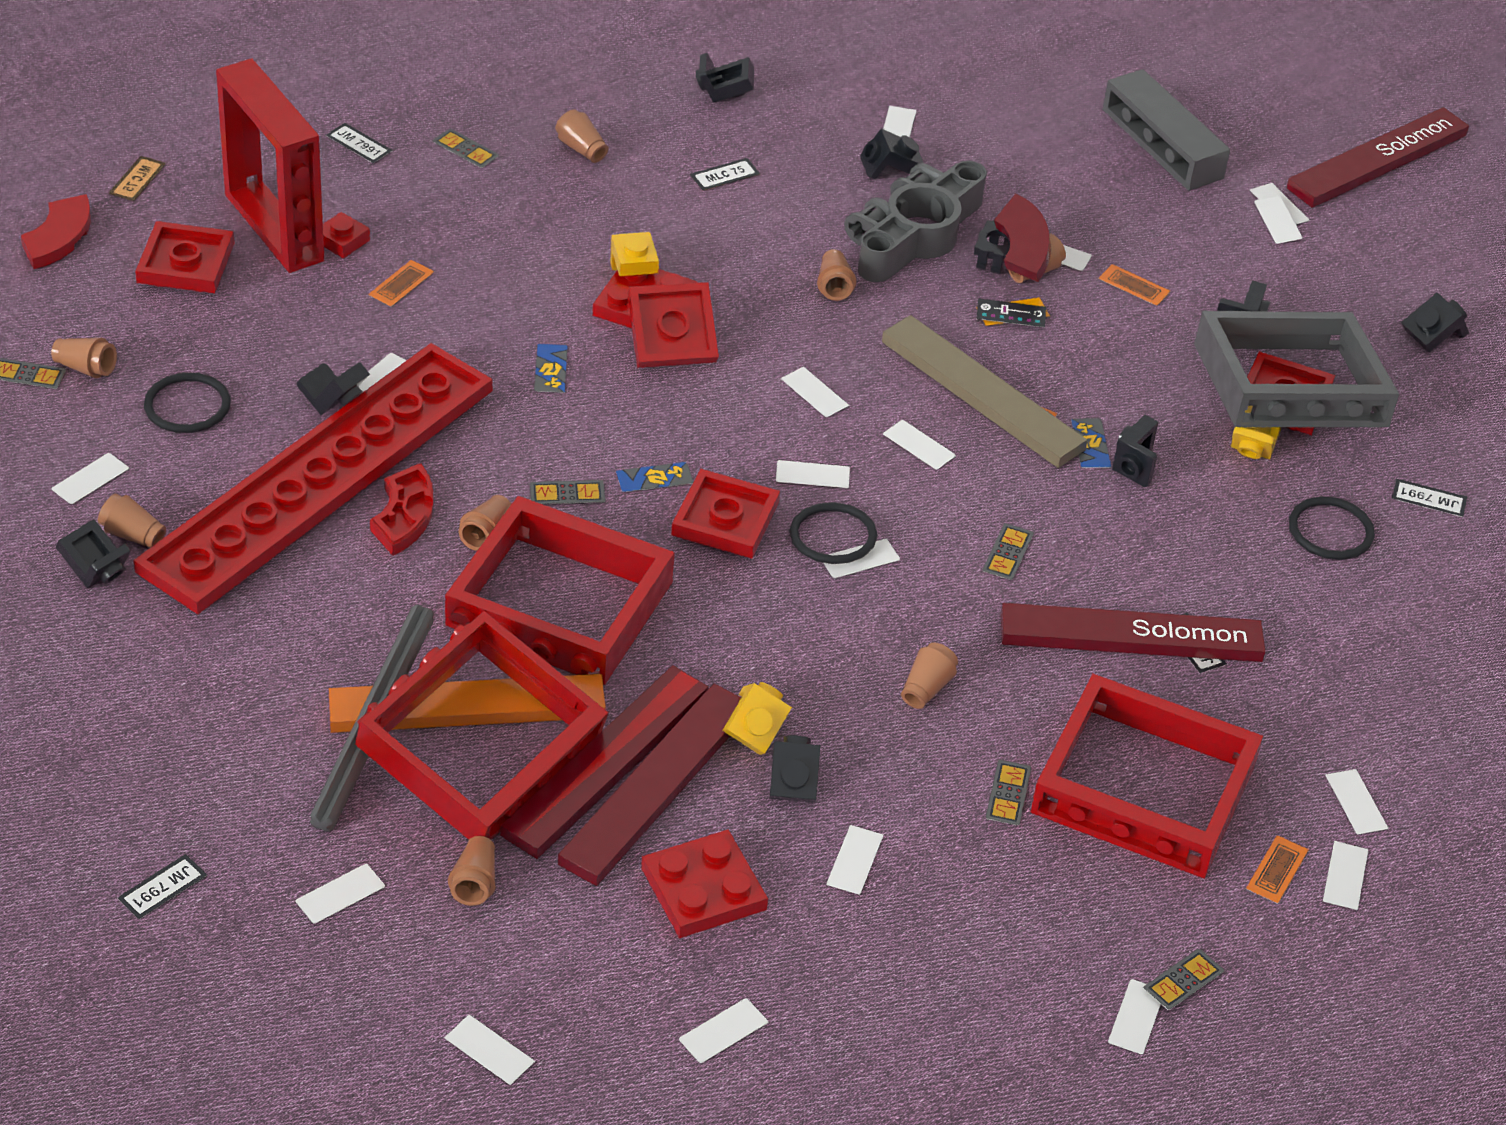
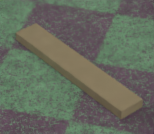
M912 315L883 331L882 343L1057 468H1060L1086 450V438Z

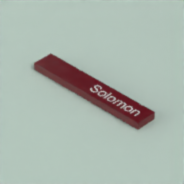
M1442 107L1290 177L1286 188L1313 208L1467 136L1469 125Z
M1002 603L1000 612L1002 645L1263 662L1265 655L1262 620Z

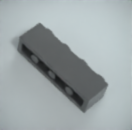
M1144 69L1108 80L1102 110L1188 191L1224 179L1231 149Z

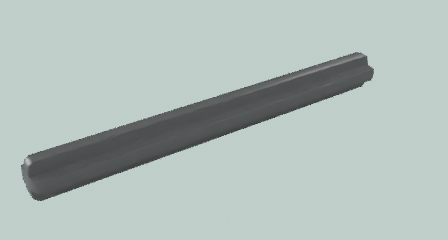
M419 604L411 607L310 814V823L313 827L322 829L325 832L335 828L369 757L355 745L359 728L357 721L367 713L369 704L372 702L380 704L389 696L388 693L393 684L402 675L409 674L433 624L434 612L430 608H424Z

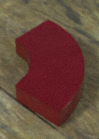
M1015 193L994 219L996 229L1005 234L1010 241V249L1004 259L1005 266L1010 271L1039 282L1047 269L1051 255L1048 226L1038 208L1026 198Z

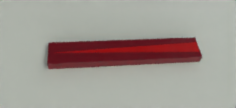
M672 665L501 825L500 836L538 859L662 741L703 696L709 686Z

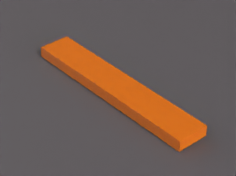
M601 674L565 676L606 710ZM513 679L444 682L393 729L560 721L562 719ZM373 686L329 688L331 733L351 732Z

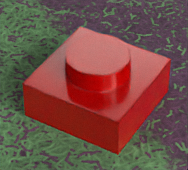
M340 212L323 223L324 248L344 259L370 241V228Z

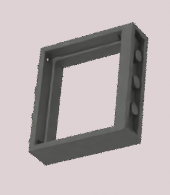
M1202 311L1194 345L1235 427H1390L1399 392L1353 312ZM1331 335H1341L1339 340H1330ZM1233 349L1339 350L1357 384H1251ZM1248 406H1253L1251 413H1245Z

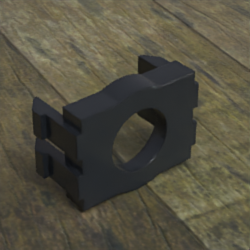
M987 220L984 228L979 232L974 255H978L977 269L986 271L988 258L993 259L991 272L1000 275L1002 262H1004L1010 249V241L1005 234L996 229L994 220ZM1000 236L1004 237L1003 245H998Z

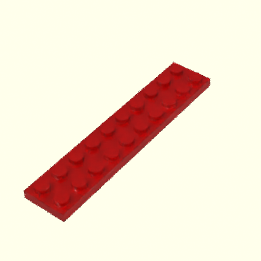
M433 343L428 344L134 559L135 573L197 615L490 394L493 391V379Z

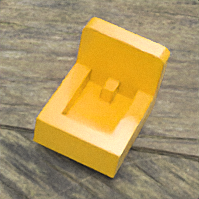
M640 232L611 235L610 264L612 270H618L619 276L658 273L659 259L651 233Z
M1248 406L1245 413H1251L1253 406ZM1235 427L1231 448L1237 449L1241 455L1248 458L1259 459L1263 457L1271 459L1282 427Z
M760 682L759 685L753 683L743 686L739 693V696L742 698L722 731L754 752L762 755L766 753L792 707L781 700L783 694L769 684Z

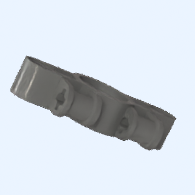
M966 160L955 164L943 173L928 164L918 163L911 169L910 175L906 178H898L892 183L889 202L878 197L871 198L865 203L862 211L853 212L846 217L844 227L847 235L853 242L861 246L858 264L859 275L870 282H883L891 278L915 258H936L950 252L957 242L959 224L982 205L987 176L986 168L978 162ZM907 218H929L939 223L923 224Z

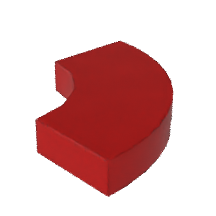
M87 194L48 202L49 214L45 222L35 230L21 235L23 249L33 269L45 267L64 258L75 250L74 245L81 237L87 235L91 224L90 205Z
M421 463L384 478V489L389 497V502L381 513L370 519V531L392 556L402 552L417 541L428 527L432 518L434 503L433 485L429 474Z

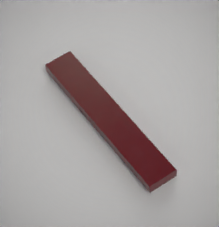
M713 683L558 854V865L589 883L598 886L727 741L730 735L722 730L742 697Z

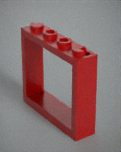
M253 58L216 69L225 196L288 273L324 262L318 133ZM260 131L276 150L278 199L263 182ZM254 175V181L247 183V177Z
M517 496L445 594V626L456 629L460 624L465 626L485 611L550 665L576 675L601 674L602 683L606 685L673 583L675 552ZM517 540L638 584L601 641L477 595Z
M483 611L470 624L467 623L465 626L460 624L452 633L450 641L443 648L434 647L421 661L419 669L410 677L407 674L402 675L389 690V696L380 704L372 702L368 705L367 713L357 721L359 728L355 745L468 840L474 836H484L492 840L500 832L501 825L603 730L609 712ZM478 652L569 725L481 809L476 807L388 733Z
M1092 673L1036 783L1030 813L1205 879L1253 772L1263 735ZM1091 713L1101 715L1235 765L1206 831L1060 777ZM1048 797L1058 799V803L1048 800ZM1190 850L1202 854L1201 857L1190 854Z

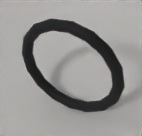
M182 372L166 376L154 383L145 394L144 410L149 420L162 429L175 433H194L209 429L221 422L230 410L231 396L226 386L214 377L201 373ZM181 381H198L211 385L219 391L222 397V405L218 412L206 421L195 424H175L163 420L155 413L152 406L153 398L161 389L170 384Z
M1319 496L1306 499L1296 505L1289 516V530L1296 542L1310 553L1323 558L1344 560L1358 557L1370 548L1375 538L1374 525L1367 514L1355 504L1340 498ZM1318 505L1337 506L1350 511L1360 519L1365 527L1366 537L1363 543L1354 549L1345 551L1327 550L1314 545L1303 537L1298 529L1297 519L1301 512L1309 507Z
M837 502L818 503L803 509L793 518L789 529L792 543L801 554L814 561L828 564L850 563L863 558L874 548L878 536L875 523L865 512L852 505ZM838 511L848 513L860 519L867 527L869 536L866 544L857 551L844 555H828L818 553L807 547L801 541L798 530L800 524L808 516L819 512Z

